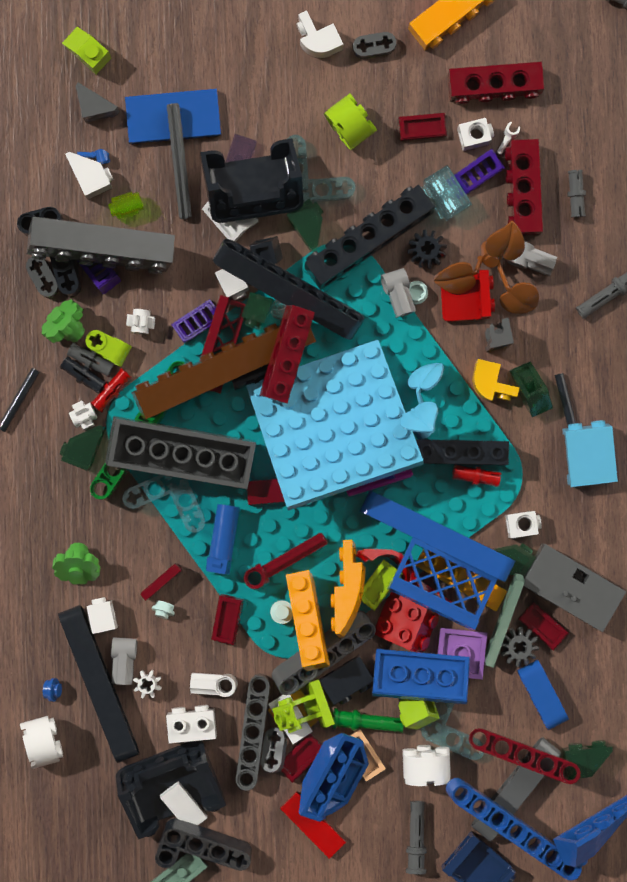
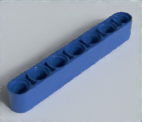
M369 490L360 509V512L503 582H506L516 562Z
M453 778L447 783L446 792L448 796L465 811L563 878L575 880L580 876L582 867L575 868L570 866L564 870L566 865H564L555 843L464 780ZM459 788H463V792L455 796L456 791ZM482 800L481 805L477 808H474V804L477 801ZM500 813L499 818L492 821L493 816ZM514 826H518L515 832L510 833ZM536 838L532 845H528L531 839ZM550 851H553V854L550 857L546 858L547 854Z

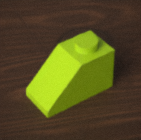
M76 27L62 42V45L96 75L111 59L109 51L79 27Z
M401 699L399 702L400 720L406 728L418 730L440 719L434 701Z

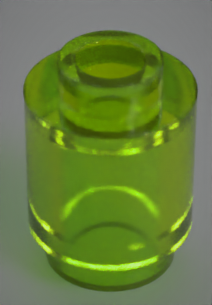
M131 191L112 197V203L108 204L112 217L117 216L118 220L139 214V211L144 210L139 192L133 193Z

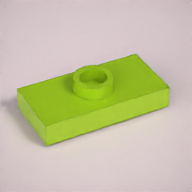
M383 560L364 585L361 601L375 611L390 591L387 588L397 569L386 560Z

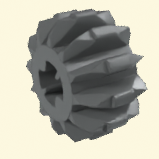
M518 627L517 634L513 628H510L509 633L511 637L505 635L504 639L507 640V643H502L501 648H506V650L500 653L501 656L509 655L506 660L508 664L512 663L515 659L516 667L520 666L521 659L525 665H529L527 657L536 659V656L531 651L539 650L538 646L532 645V643L538 640L537 637L529 638L532 633L529 629L523 635V627ZM523 641V651L517 650L515 652L514 649L516 647H514V643H521Z

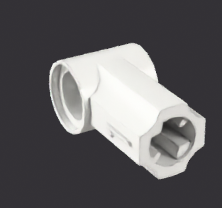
M192 673L190 693L229 697L236 691L238 682L236 677L231 674ZM224 679L229 680L232 683V690L224 691L220 685L221 681Z

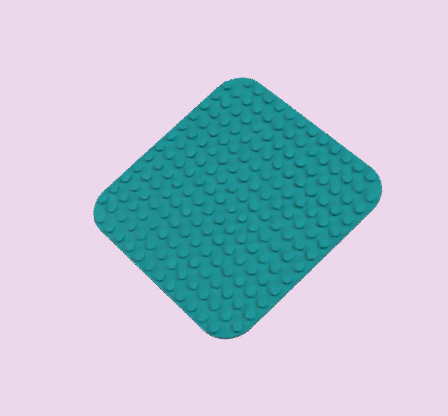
M325 245L314 249L286 271L319 289L305 270V262L307 261L306 258L313 252L317 251L319 253L326 248ZM353 245L343 247L347 253H352L356 250ZM370 256L321 290L363 315L364 322L354 338L349 340L312 320L310 328L316 342L304 347L299 366L379 340L405 413L419 405L416 389H411L408 385L410 375L416 369L428 364L442 363L444 366L443 375L438 384L430 390L421 391L423 402H434L438 407L434 433L425 438L426 440L509 441L415 312L396 318L389 295H386L381 283L380 276L386 273L373 256ZM331 257L324 260L328 266H333L337 263ZM260 290L241 302L247 304L248 308L236 345L243 342L242 337L255 332L257 336L263 333V328L273 323H276L277 326L281 325L286 305ZM234 307L226 313L230 322L239 318L242 308ZM226 318L224 319L223 326L228 323ZM237 322L232 325L234 330L236 329ZM230 326L220 332L223 344L233 339L234 333ZM210 328L187 344L182 345L119 392L120 395L114 398L107 414L106 429L108 439L110 438L113 416L135 419L139 413L131 393L137 390L135 386L145 381H149L150 384L157 381V376L165 373L173 362L182 361L187 363L191 361L192 364L199 362ZM219 340L217 342L216 348L221 346ZM222 349L216 351L214 355L221 352ZM178 367L175 368L174 373L179 371ZM231 380L224 383L221 394L207 391L170 408L160 422L163 425L252 440L256 442L249 481L277 479L246 386L235 391ZM509 441V465H460L471 468L477 466L483 470L501 472L498 487L479 483L478 485H473L472 482L452 479L454 464H423L411 468L413 472L412 477L372 489L371 491L469 538L513 504L521 489L523 469L520 457ZM129 469V472L218 594L244 599L240 624L258 647L276 657L290 658L299 651L294 618L292 617L288 623L279 624L272 619L270 614L272 605L277 601L284 600L291 604L286 579L287 574L306 570L312 573L323 631L325 633L331 629V618L335 617V608L331 607V594H334V587L344 586V584L340 583V570H343V561H340L339 548L343 547V540H353L356 544V552L363 549L394 550L404 555L412 539L411 536L360 512L369 491L353 496H348L347 492L344 491L288 510L285 502L248 505L247 489ZM217 504L240 507L230 574L206 571ZM318 533H322L327 540L326 546L268 578L269 583L258 589H251L245 584L244 575L252 567L259 563L261 566L265 565ZM414 545L411 551L414 562L418 560L423 551V548ZM378 556L373 561L368 560L367 562L356 557V563L362 562L366 567L365 584L383 560H386L396 569L398 568L397 564L388 557ZM416 566L418 574L424 571ZM255 571L251 572L248 575V582L251 585H258L261 582V575ZM389 591L383 600L389 597L392 591ZM361 601L358 611H364L365 613L370 611L371 608Z

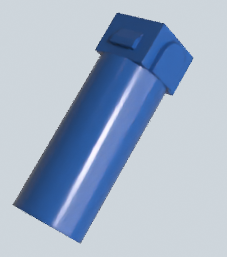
M217 504L206 571L230 574L240 507Z

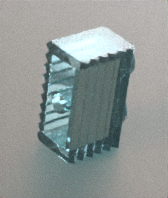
M448 165L424 179V187L422 189L429 199L433 198L437 205L435 206V211L441 219L445 218L448 222L472 206L471 201Z

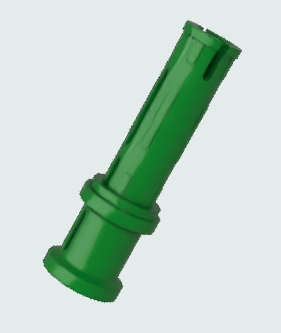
M338 708L333 710L335 724L332 725V729L343 727L351 728L352 731L365 728L403 732L404 725L400 718L360 714L358 710H353V712L339 711Z

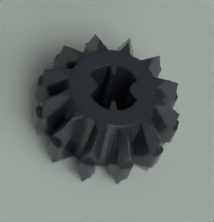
M426 229L423 230V238L418 233H415L414 238L416 241L410 240L408 245L413 247V249L408 250V255L416 254L411 259V262L415 263L419 259V268H422L424 262H427V268L432 269V261L435 265L439 266L441 262L438 257H446V254L440 250H445L447 245L439 244L443 240V236L435 239L436 231L434 230L430 236H428ZM425 244H428L429 248L431 246L433 248L429 255L425 254L426 251L422 252L421 250Z

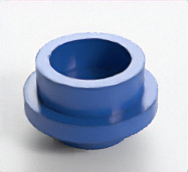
M52 678L51 680H46L43 685V697L50 702H55L62 694V685L57 678Z

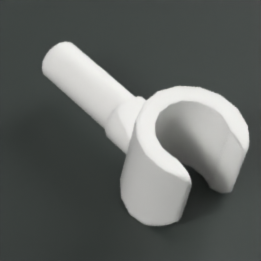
M512 122L508 123L505 128L504 140L497 150V153L502 155L510 140L516 138L520 131V127H518L515 133L510 132L509 127Z

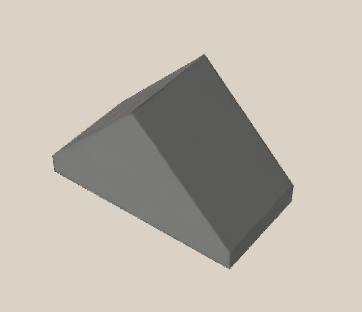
M79 82L76 84L82 117L85 122L118 115L120 111L116 105Z

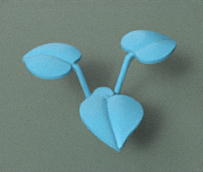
M442 363L422 366L416 369L408 379L409 387L416 389L419 405L404 414L400 423L404 429L413 431L417 439H425L434 433L438 407L434 402H423L421 391L430 390L438 384L444 371Z

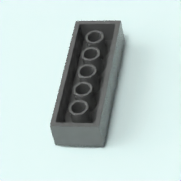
M33 217L29 226L27 254L39 260L52 257L55 258V261L63 263L76 260L79 261V264L91 266L93 263H100L104 268L123 266L128 271L147 269L151 274H162V271L166 272L173 262L175 235Z
M113 416L105 463L107 466L247 489L256 442L249 439Z

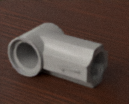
M525 242L523 254L517 259L507 260V262L522 269L529 268L550 276L557 257L535 249V246Z
M402 268L382 274L380 276L382 287L386 295H389L396 318L414 313L416 309L409 291L410 283L405 269Z
M113 637L111 649L113 684L132 685L133 666L137 654V639Z

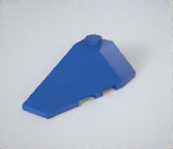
M627 795L553 839L564 865L580 868L588 863V859L596 855L627 818Z

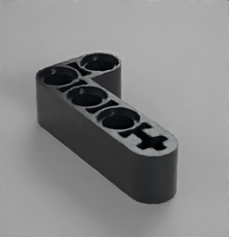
M45 207L20 215L17 220V227L25 236H28L29 230L24 229V223L27 220H32L33 217L47 218L49 214L54 213L57 215V220L64 221L56 208ZM50 257L59 290L65 296H77L81 291V282L75 260H70L67 268L60 269L55 258ZM64 275H68L69 280L72 283H75V285L71 287V291H69L67 288H64V286L68 285L67 279Z
M173 818L165 824L155 856L156 863L162 868L172 867L177 860L179 852L182 851L242 871L246 870L251 864L252 848L249 843ZM170 831H177L179 835H172ZM197 838L200 839L202 842L195 843L192 841V839ZM215 846H221V847H223L224 849H223V850H216L214 847H215ZM168 851L171 855H164L162 852Z

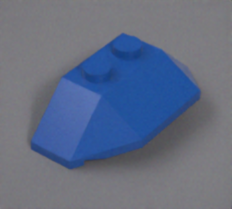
M340 733L323 742L302 782L300 816L321 822L325 819V816L336 812L348 804L369 765L364 743L361 739Z

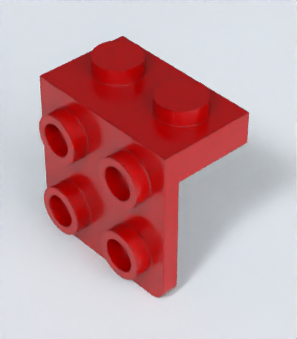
M479 270L478 274L474 275L476 279L475 286L466 293L454 294L441 288L442 318L444 321L489 319L491 313H495V301L490 299V290L494 288L493 275L489 276V270Z
M391 592L376 624L375 635L407 650L424 653V650L429 646L431 633L438 624L439 614Z

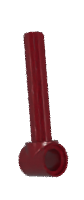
M318 533L265 565L257 564L245 573V584L251 589H258L269 583L268 578L326 546L327 540L322 533ZM253 571L261 575V582L258 585H251L248 582V575Z

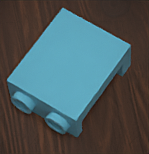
M604 420L591 422V426L582 427V423L569 424L568 428L562 429L566 444L569 473L567 475V483L569 486L577 487L618 482L613 428L610 424H605Z

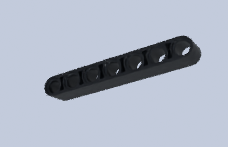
M224 239L213 257V262L218 267L281 303L295 305L315 312L313 321L345 339L352 340L364 322L363 315L231 239Z
M77 605L58 613L62 628L115 761L120 763L140 755L138 745L94 634H92L83 607Z

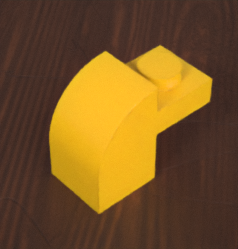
M477 359L472 382L476 393L481 398L491 402L495 393L498 394V399L511 401V397L516 398L518 396L519 387L497 383L501 364Z

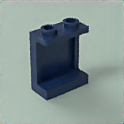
M472 831L441 865L442 871L457 882H513L515 879L514 874L516 873L513 866Z

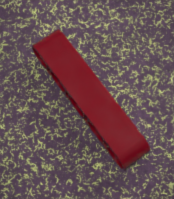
M483 728L475 729L469 735V743L476 750L566 784H574L580 778L581 772L577 764ZM477 732H482L486 736V743L482 746L474 743L473 737ZM502 740L508 743L509 750L506 754H500L496 751L495 746L498 741ZM521 749L530 751L531 760L524 763L518 759V752ZM547 757L553 760L554 767L552 770L544 771L541 768L540 762L543 758ZM567 766H572L577 771L575 778L571 780L563 776V770Z

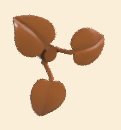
M510 221L505 227L491 234L480 247L481 256L477 257L478 262L474 270L470 263L458 262L446 267L434 277V282L444 290L454 294H463L475 286L476 279L474 275L478 274L482 263L490 268L497 266L507 290L499 298L501 306L506 311L523 314L534 310L538 306L539 292L537 288L530 283L521 282L515 284L511 289L501 266L500 260L502 258L515 260L523 254L525 249L523 234L514 221Z

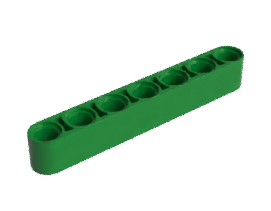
M173 362L167 371L173 374L175 368L184 364V362ZM168 410L159 413L155 418L150 417L148 419L142 418L139 411L134 420L160 424ZM105 463L91 483V495L96 499H108L129 469L121 468L117 476H112L109 472L110 466H107ZM101 482L105 483L108 487L107 493L103 496L98 495L96 492V487Z

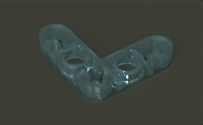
M292 135L287 138H292L293 141L296 140L298 144H302V147L298 148L299 157L303 155L304 158H298V162L304 166L302 173L303 190H309L308 185H312L313 197H309V192L303 193L304 203L344 200L354 195L355 182L349 177L309 180L305 140L299 135ZM344 182L347 183V186L352 187V189L348 190L347 194H343V190H336V195H332L333 188L331 183H335V188L342 187ZM319 184H325L328 186L329 192L325 196H319L315 191L316 187Z
M160 474L127 489L123 494V503L131 509L139 508L171 494L187 530L199 532L205 527V517L188 479L182 478L179 486L175 483L167 485L170 490L166 491L165 484L161 478L165 477V481H168L173 477ZM152 482H157L161 485V492L156 496L151 495L148 491V486ZM144 486V493L149 498L145 501L144 496L137 499L136 505L133 502L127 501L130 497V492L139 494L142 492L139 488ZM188 494L191 496L192 504L189 507L185 508L179 504L181 495ZM195 506L197 511H194L193 514L195 518L200 517L201 519L197 529L195 526H189L188 522L191 521L190 515L184 516L183 511H189Z
M445 703L447 711L445 714L439 715L440 720L443 721L441 724L438 721L436 722V734L432 733L431 736H428V732L425 729L426 726L420 728L421 734L426 740L441 747H449L450 751L468 759L478 760L484 755L482 751H479V753L474 752L471 755L470 749L464 746L463 751L459 750L463 745L464 737L468 738L465 741L466 744L470 745L469 734L446 725L455 703ZM450 733H456L459 736V742L455 746H450L446 743V737ZM473 737L474 743H478V746L483 745L481 740Z

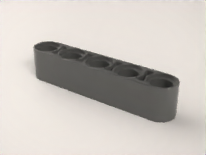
M358 611L351 628L344 638H339L335 631H332V628L324 633L330 667L374 636L376 628L364 611ZM298 651L273 670L272 679L281 694L291 695L330 667L306 671L302 667L300 652Z
M264 674L254 675L250 679L236 774L237 786L245 791L253 789L258 779L270 690V680ZM257 679H262L266 683V688L262 691H257L253 687V682ZM252 703H260L263 711L260 714L252 713L250 710ZM256 726L260 734L257 737H250L247 734V728ZM248 749H252L256 752L257 757L249 761L245 759L243 753ZM243 773H250L253 776V781L245 784L241 781L240 776Z
M541 737L533 746L536 749L558 757L561 754V751L544 737ZM530 751L521 762L526 763L531 760ZM547 757L543 758L540 762V766L544 771H549L554 764L553 760ZM518 765L491 800L514 814L545 775ZM500 813L495 814L492 821L497 820ZM477 818L474 819L471 825L488 841H492L498 834V832Z

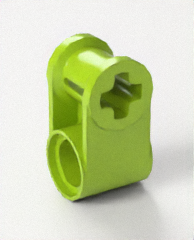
M99 330L89 332L85 339L86 345L91 351L96 352L105 360L119 367H122L132 348L129 344ZM100 336L102 345L97 344L93 347L91 339H97Z

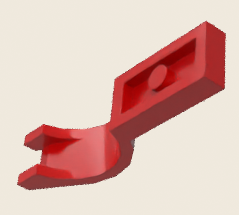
M386 549L358 550L355 554L357 558L364 562L368 560L373 561L378 556L388 557L397 566H399L404 556L397 551ZM412 566L402 570L403 580L410 582L416 579ZM421 581L425 591H435L434 589H432L431 587H429ZM418 582L412 583L413 585L419 587ZM438 592L434 593V595L440 597ZM444 596V598H445L446 601H448V602H450V603L452 602L451 600H449L448 598H446V597Z

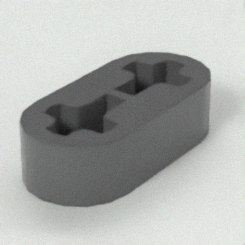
M389 32L359 36L353 43V52L360 59L389 55L396 48V38ZM384 38H387L388 42H392L389 44L388 49H385L384 45L376 46V44H381ZM361 42H364L365 46L373 45V47H368L365 53H362L361 49H357V47H360Z
M30 257L26 262V269L35 287L42 296L46 298L54 297L58 293L59 288L48 263L45 260ZM33 262L43 263L40 267L42 275H39L36 270H31L34 267ZM46 278V280L50 284L54 283V285L51 287L52 291L50 293L47 290H42L45 287V284L42 281V279Z
M271 728L265 733L261 765L267 772L278 773L284 766L287 735L283 730ZM277 732V736L281 737V740L276 742L274 749V742L271 741V736H275ZM273 752H275L274 759L278 760L277 765H273V768L271 769V765L268 764V760H272Z

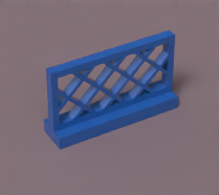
M412 537L387 589L469 630H475L497 578ZM414 545L424 549L425 559L414 562L411 554ZM428 551L436 555L430 556ZM440 556L445 559L447 569L435 572L431 559ZM409 558L411 563L405 565ZM428 561L432 574L420 578L415 564ZM450 562H452V563H454V564H456V565L453 566V567H451ZM412 566L416 576L415 580L407 582L399 578L404 568ZM458 567L466 569L469 579L457 583L452 569ZM449 571L453 584L441 588L437 575ZM471 572L478 576L472 577ZM433 576L438 590L427 592L424 590L421 580ZM480 577L489 580L490 583L486 591L478 593L473 580ZM470 581L474 595L462 599L458 585ZM418 582L419 587L413 585L412 583ZM455 587L459 600L450 603L445 600L442 591ZM439 592L440 597L434 595V593ZM484 594L482 600H480L479 595ZM476 597L479 607L475 615L466 610L463 601ZM460 602L462 608H460V607H458V606H456V605H454V604H457V603Z

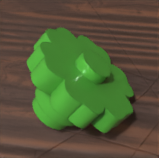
M72 299L64 301L60 307H55L47 316V321L42 326V335L52 343L60 342L63 338L67 341L77 342L85 332L83 324L79 321L83 316V308Z
M73 543L65 554H57L53 559L52 568L54 569V576L58 577L61 581L69 580L72 584H86L88 581H95L100 575L99 559L90 554L85 544Z

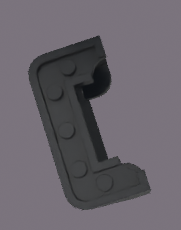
M292 138L273 143L270 148V156L225 162L223 154L216 150L200 152L210 214L215 222L227 223L298 211L303 206L302 174Z
M201 740L189 741L129 764L116 773L118 798L138 840L153 836L159 828V820L174 815L161 800L160 794L178 781L198 805L202 804L204 810L215 812L226 806L217 776L204 743Z

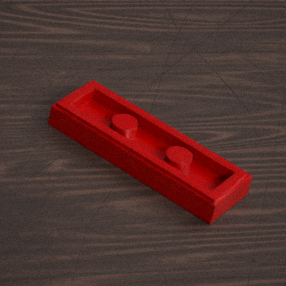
M296 791L280 809L330 859L346 841L325 819L319 822L300 816L301 795Z

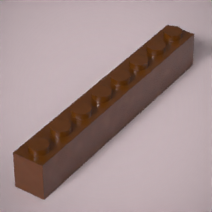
M276 323L263 328L264 332L257 336L255 332L242 337L243 342L237 345L234 342L221 347L222 351L215 355L213 351L200 356L201 361L192 364L191 361L178 366L179 371L173 374L170 371L157 376L158 380L151 384L149 381H145L136 385L137 390L131 393L142 418L148 419L268 364L280 325L277 326ZM311 328L305 346L316 342Z

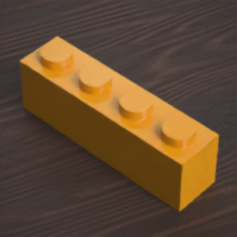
M438 0L411 21L408 30L424 50H427L429 47L434 49L443 41V36L447 33L450 35L455 33L461 27V22L466 18L470 21L479 13V8L484 4L488 7L495 0Z
M309 570L287 574L286 579L302 667L306 671L330 667L314 577Z

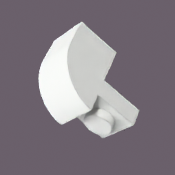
M307 11L298 14L299 22L296 23L301 36L306 35L300 39V46L307 54L316 58H325L343 50V42L334 23L316 31Z

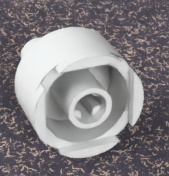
M48 716L20 723L21 730L26 729L23 731V741L32 769L60 761L59 758L63 757V750L60 740L55 741L54 735H57L54 718L49 719Z
M418 745L417 749H403V777L405 784L411 786H427L429 783H434V786L447 784L451 777L449 747L431 749L430 745Z

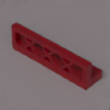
M220 295L202 355L212 351L214 354L222 346L234 342L236 345L248 308L247 304L230 300L229 297ZM229 305L242 308L239 318L230 322L226 315ZM226 318L228 323L223 326L224 319ZM237 322L236 329L234 330L232 325ZM230 326L234 333L233 339L223 344L220 332ZM219 340L221 346L216 348L217 342ZM224 384L209 391L221 394Z

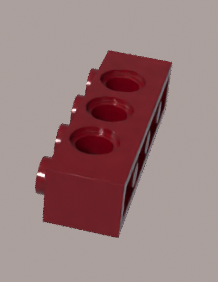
M542 62L451 68L448 72L450 101H456V104H466L470 102L469 100L479 99V102H490L493 100L492 98L501 97L503 101L516 99L515 96H525V99L537 98L544 91ZM517 77L522 78L525 85L518 87L513 83V79ZM497 79L501 82L502 87L495 89L490 85V81ZM475 81L479 88L477 90H470L467 87V83Z
M539 139L511 140L509 147H505V160L509 161L510 170H506V184H510L511 193H507V207H511L512 216H508V223L514 221L523 236L540 235L543 232ZM518 160L526 161L528 169H519L516 162ZM519 183H526L529 187V192L521 193L517 185ZM523 205L527 206L530 209V215L522 216L518 208Z
M286 305L259 396L288 404L315 312L295 305Z

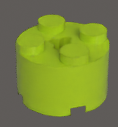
M350 93L324 112L328 123L338 133L339 138L349 150L358 146L377 131L374 124L370 120L367 121L366 117L368 114L361 104H357Z

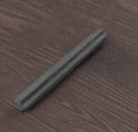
M171 103L167 105L178 212L180 219H189L192 214L180 106L178 103Z

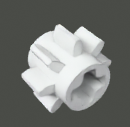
M133 309V315L127 314L126 326L131 327V333L148 334L149 329H154L155 318L150 317L151 311Z
M83 401L72 405L74 410L69 412V415L76 428L82 426L83 430L95 426L93 420L98 417L91 403L85 405Z
M142 670L140 671L142 678L133 679L134 682L138 683L134 691L139 690L142 692L141 698H144L146 694H150L154 698L155 693L153 690L162 689L161 686L157 685L161 677L155 678L153 676L154 670H151L149 674H145ZM144 678H146L147 681L152 680L153 684L150 686V690L148 687L142 686V684L145 682Z

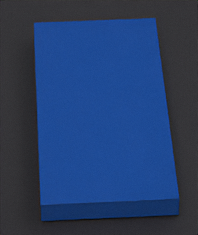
M217 89L125 97L129 144L170 141L167 105L171 103H178L180 106L183 139L221 136Z
M376 649L372 696L467 704L470 657Z

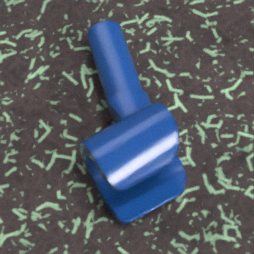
M98 149L95 152H77V155L85 158H96L97 162L101 164L110 162L109 153L103 149Z

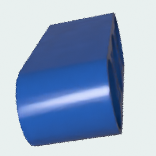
M538 659L517 670L548 731L569 720Z

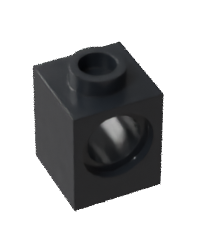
M278 236L256 240L249 245L251 251L274 264L283 259Z

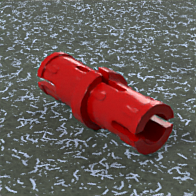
M121 368L109 383L103 385L104 389L91 404L102 413L113 398H117L120 395L119 392L132 377Z
M454 464L452 479L472 482L473 485H478L479 483L498 487L500 484L501 472L487 471L477 466L471 468Z

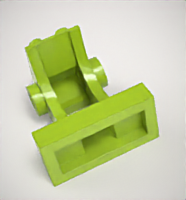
M319 679L306 684L309 695L293 701L291 697L278 701L279 706L272 708L275 723L280 731L286 729L289 733L302 729V723L318 718L321 728L335 724ZM303 703L307 716L296 719L293 706Z

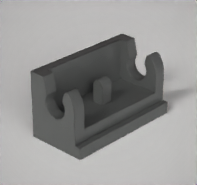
M509 318L502 319V322L497 324V329L495 330L493 324L486 329V352L508 348L514 343Z

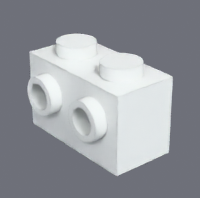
M209 705L195 706V710L186 711L185 707L172 708V712L167 713L169 743L216 739L214 708L209 709Z

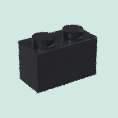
M357 655L319 679L332 703L335 705L339 702L340 706L352 699L351 694L359 690L362 693L371 688V682L374 680L360 655Z

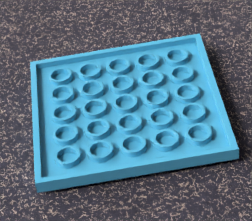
M379 340L299 366L288 404L259 396L264 379L260 380L259 383L246 385L288 510L424 464L413 431L406 430L401 426V418L406 413Z

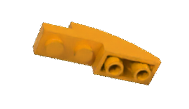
M343 540V547L339 548L340 561H343V570H340V583L344 584V586L334 587V594H331V607L335 608V617L331 618V628L339 638H344L351 628L364 592L366 567L362 562L356 563V544L353 540Z
M424 549L417 561L426 558ZM428 551L430 556L436 555ZM438 556L431 559L435 572L447 569L444 558ZM428 561L415 564L420 569L432 574ZM450 562L451 567H453V566L456 565V564ZM462 567L452 569L457 583L469 579L466 569ZM449 571L437 575L438 579L448 585L453 584ZM471 572L472 577L478 576ZM483 577L473 580L478 593L486 591L490 583L489 580ZM470 581L458 585L459 591L468 596L474 595ZM495 584L485 606L497 611L508 591ZM484 594L479 595L480 600H482Z

